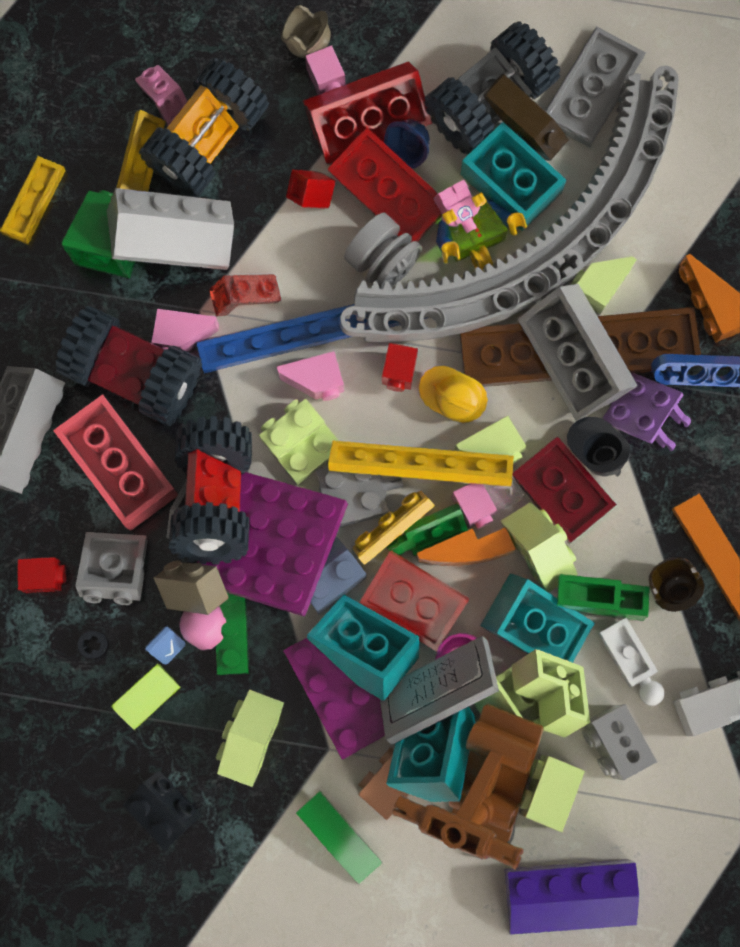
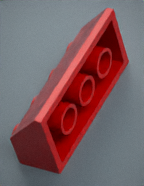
M409 61L303 101L311 129L327 164L334 162L367 127L384 142L387 126L392 122L414 119L421 122L425 127L432 124L431 117L426 111L427 107L424 105L425 94L419 71Z

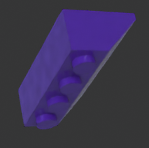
M627 859L504 869L510 935L637 925L639 887L637 867L634 861Z

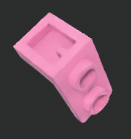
M159 65L146 69L141 76L135 79L138 86L154 101L163 120L169 126L188 102L181 87Z

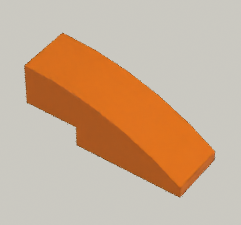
M506 527L480 539H477L472 528L418 552L416 558L419 563L431 565H474L514 553L516 548Z

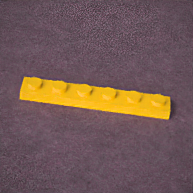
M332 441L328 468L329 471L511 487L514 456Z

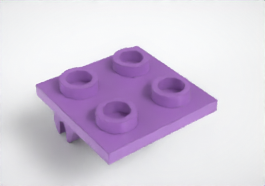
M631 373L638 386L614 401L602 419L620 431L650 444L655 440L661 447L667 446L670 451H673L676 444L666 436L661 427L668 416H671L678 424L682 421L685 427L690 425L691 419L677 405L683 397V393Z

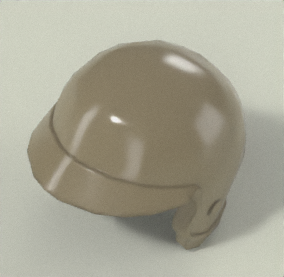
M302 5L296 6L291 11L281 33V39L290 52L303 59H306V55L327 48L331 37L327 13L319 11L313 14Z

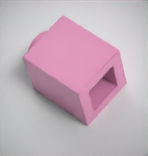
M332 46L305 56L307 71L318 95L345 85V74Z
M470 483L453 492L452 499L461 508L468 529L475 525L477 529H480L493 522L492 516L496 514L497 509L483 484Z

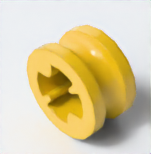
M484 245L479 246L478 251L474 249L469 251L474 268L479 267L483 270L488 263L493 266L490 253Z

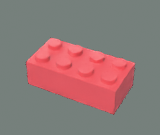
M103 394L53 430L122 524L130 531L178 496L176 490Z

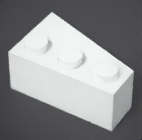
M737 671L738 678L730 681L727 680L726 676L709 681L710 688L699 691L696 686L679 692L681 698L674 700L673 703L686 736H696L740 720V671Z

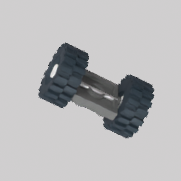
M521 21L514 22L491 41V51L457 80L454 77H448L425 96L424 105L427 107V113L432 117L430 118L432 123L437 125L439 133H443L445 139L451 142L456 150L459 148L461 153L470 154L494 131V125L501 120L483 96L501 74H505L532 99L538 98L560 78V67L556 65L558 60L551 54L553 50L551 47L546 46V40L543 37H539L537 35L538 32L534 28L530 30L528 24L524 23L522 25Z

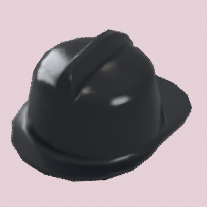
M594 416L584 417L576 421L569 428L567 434L569 448L592 473L602 477L612 475L618 477L621 474V469L631 454L630 445L610 423Z

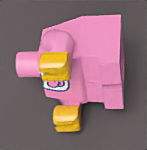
M464 179L440 192L434 198L442 213V221L453 227L461 224L466 233L477 228L472 217L478 213L480 206L487 202L482 192L472 197Z

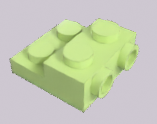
M298 399L292 401L284 409L286 414L278 421L275 418H271L262 425L260 429L263 432L259 435L262 443L297 485L329 461L332 441H339L307 399H304L302 402H299Z

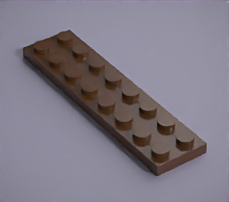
M694 307L597 316L630 373L651 372L653 360L663 354L701 355ZM520 323L484 326L470 332L460 333L464 374L477 380L483 387L553 381Z

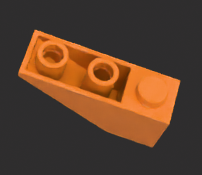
M691 254L686 255L679 265L680 277L685 284L688 283L691 289L693 305L697 310L700 309L704 317L703 325L709 336L712 335L715 343L739 334L740 293Z

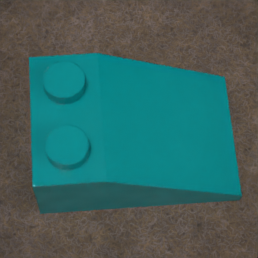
M510 573L480 626L527 655L537 649L573 663L595 623L576 610L557 606L556 597L530 580Z
M343 595L307 634V639L353 682L383 701L419 659V636L346 595Z

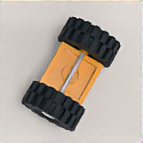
M213 58L193 82L195 93L170 125L165 129L162 127L157 128L139 151L141 159L146 161L145 164L152 168L153 172L162 178L161 180L169 183L173 189L179 190L181 194L188 197L198 198L215 177L216 173L211 162L239 126L242 130H251L269 105L266 95L261 93L262 89L255 85L250 77L247 78L242 70H237L230 62L226 64L223 59Z

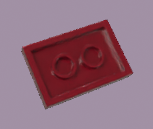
M558 436L512 473V478L540 510L544 509L548 513L553 525L559 524L567 536L566 541L569 544L617 505Z

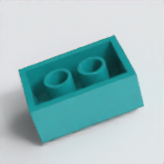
M504 122L462 160L460 175L479 193L482 192L487 200H492L511 213H522L527 227L562 194L566 179ZM522 226L517 227L522 232L525 230Z

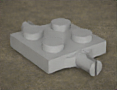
M328 467L316 470L320 484L319 493L344 499L348 503L340 527L382 517L389 512L386 503V491L403 487L401 477L383 479L381 475L329 471Z

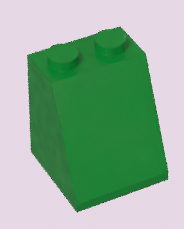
M100 190L98 193L88 191L63 239L62 246L74 265L130 279L135 261L112 259L107 208L113 194L104 190Z

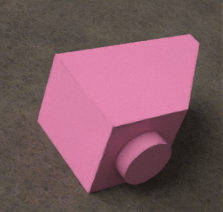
M157 309L152 344L163 349H168L169 346L174 345L189 352L197 346V342L205 341L219 330V323L216 316Z
M334 351L277 366L281 381L316 400L320 398L323 401L333 400L340 396L339 393L344 392V384Z

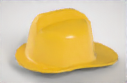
M435 366L427 370L420 380L419 392L424 404L453 421L461 423L472 422L479 418L486 410L488 399L482 384L451 367Z

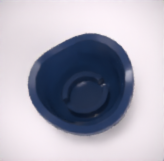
M407 119L392 122L387 126L384 143L410 168L414 169L426 161L429 155L430 136L421 122Z

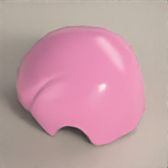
M220 606L209 615L184 611L180 619V632L188 643L198 649H212L223 639L221 628L226 623V619L223 617Z

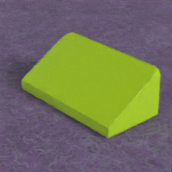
M157 664L111 707L135 730L181 687L161 665Z

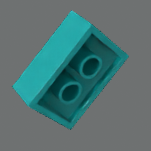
M466 707L396 742L386 784L391 788L429 802H460L469 756L466 743L476 720V716L471 709Z

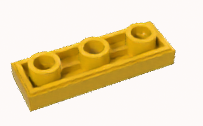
M422 491L408 494L402 500V506L393 513L388 512L383 515L378 521L379 525L370 533L368 531L362 533L355 540V545L352 549L364 565L435 506Z

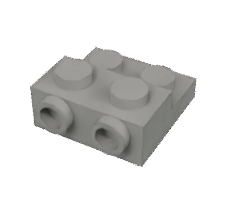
M86 532L75 585L79 597H83L89 603H100L102 598L114 599V602L120 605H130L132 600L140 601L145 574L143 566L148 542L147 537L143 535Z

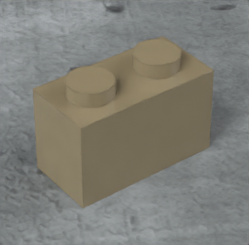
M173 561L165 565L164 570L154 577L167 609L209 615L229 598L216 566Z

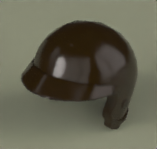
M672 557L656 565L649 574V586L655 602L666 611L678 612L687 610L694 606L704 593L705 584L702 576H700L693 564L685 558Z

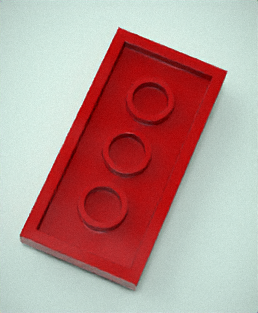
M368 127L327 169L336 180L375 216L381 213L389 215L400 226L397 237L407 233L412 236L411 242H418L442 217V213L434 201L438 193Z

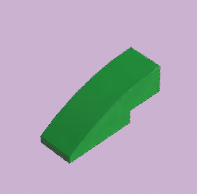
M559 574L557 606L602 616L644 621L649 614L650 586L622 584L621 580Z
M321 790L296 812L311 832L358 884L383 863Z

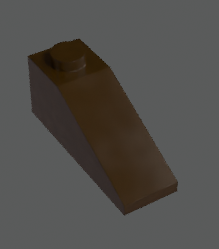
M501 74L483 94L500 119L544 160L551 161L569 141L555 120L505 74Z

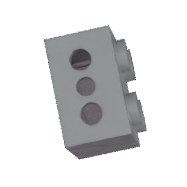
M626 704L612 706L590 718V723L584 726L585 730L582 731V734L591 748L595 747L601 756L597 761L606 776L610 775L613 779L624 781L657 763Z

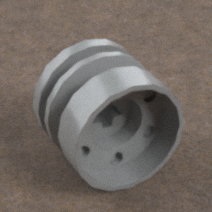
M381 213L370 220L357 233L347 247L344 259L358 272H363L370 268L366 275L368 282L374 283V281H377L380 289H383L385 282H389L392 288L412 269L422 252V246L417 241L411 242L412 236L407 233L397 238L400 226L389 215Z

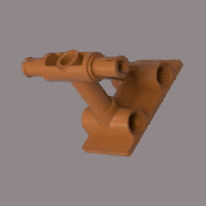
M484 705L479 721L474 724L467 739L466 749L470 752L460 802H449V806L453 808L452 812L433 804L425 807L400 795L394 805L398 809L393 810V816H398L418 825L421 833L443 842L449 848L459 849L481 860L490 857L512 867V869H516L522 857L520 855L523 854L524 849L507 842L510 840L544 730L543 726L492 705Z

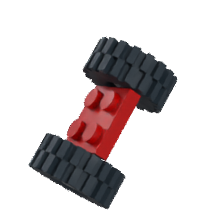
M211 416L208 420L204 417H198L196 422L190 419L186 425L182 423L179 429H177L175 462L176 466L182 468V471L187 474L186 502L184 506H181V510L176 509L174 514L171 515L169 549H171L173 554H177V557L180 559L186 557L187 561L192 563L196 560L201 564L212 562L215 565L219 564L220 561L225 563H231L232 559L237 561L241 559V556L247 554L249 517H246L245 512L240 511L241 475L245 473V470L248 471L250 469L252 461V432H249L247 426L241 427V422L235 421L231 423L230 418L225 417L223 420H217V416Z

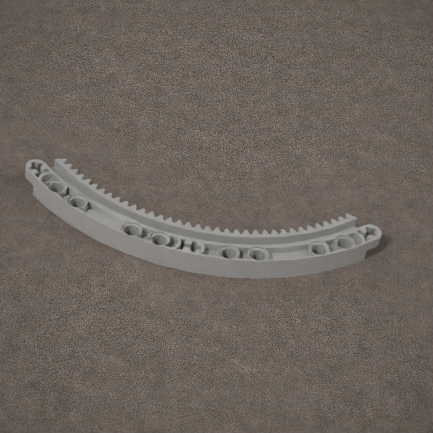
M661 66L656 69L649 81L640 80L641 74L637 73L627 77L621 86L623 92L618 99V102L621 104L617 108L619 114L614 120L616 124L612 129L613 134L609 138L610 143L605 149L606 153L602 157V162L597 167V171L592 176V180L571 208L556 223H553L548 230H545L540 237H535L531 244L526 243L522 250L518 248L512 256L507 254L503 261L497 259L493 266L488 263L483 270L479 267L475 268L472 275L469 271H465L461 278L458 274H454L450 281L445 276L439 284L435 278L431 279L428 287L424 280H420L417 288H415L412 281L408 282L405 289L401 282H397L394 289L391 288L389 282H385L383 289H380L377 281H374L372 287L368 288L366 281L362 280L354 294V306L346 308L341 314L339 326L342 332L349 336L365 337V341L431 340L470 332L507 319L537 304L557 288L571 281L578 272L584 269L611 242L631 217L650 186L665 151L674 118L679 81L677 72L672 67ZM661 76L665 77L666 82H669L664 90H661L663 87V81L659 79ZM652 118L657 119L660 125L656 124ZM643 148L649 150L652 156L646 154ZM611 210L617 211L620 218L614 217L611 214ZM590 235L596 236L600 244L592 242ZM567 263L569 267L560 274L558 269L561 265ZM528 283L535 284L539 288V293L532 292L528 287ZM497 298L507 300L509 308H502L498 304ZM353 314L356 315V320L358 321L366 319L365 330L364 323H357L356 328L350 327V322L345 321V319H349ZM427 317L434 319L437 327H427L423 319ZM388 321H398L402 326V330L394 331L390 329Z

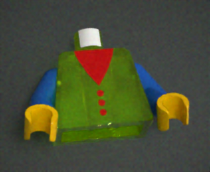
M486 200L487 202L480 206L478 213L472 217L477 228L469 233L465 232L461 224L453 227L441 220L438 223L436 243L442 253L443 262L448 263L447 257L453 256L455 262L470 257L469 251L472 249L478 251L481 245L488 249L504 242L508 232L507 228H509L511 235H517L516 227L522 226L525 229L527 228L524 215L518 212L511 213L492 200Z

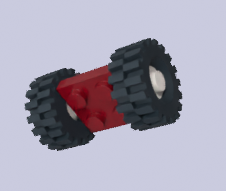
M92 306L85 307V310L82 309L78 317L75 316L72 320V326L67 328L66 337L62 338L60 343L62 347L57 353L59 358L56 360V371L83 386L88 387L94 383L138 404L140 406L139 411L142 414L164 425L171 426V423L174 424L176 418H179L182 410L185 409L187 401L191 398L192 391L197 385V378L200 376V368L202 367L201 358L174 345L169 346L168 349H163L120 328L119 319Z

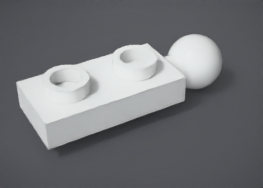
M624 618L598 633L628 686L633 687L638 683L640 684L639 695L645 704L655 706L661 703L664 698V689L661 684L650 679V676L657 673L658 670L628 619Z

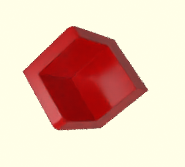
M292 169L286 198L301 207L329 208L336 181L318 171Z

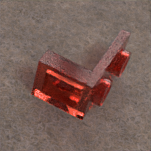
M274 274L224 275L209 289L216 317L227 316L238 305L276 304L281 301L277 279Z

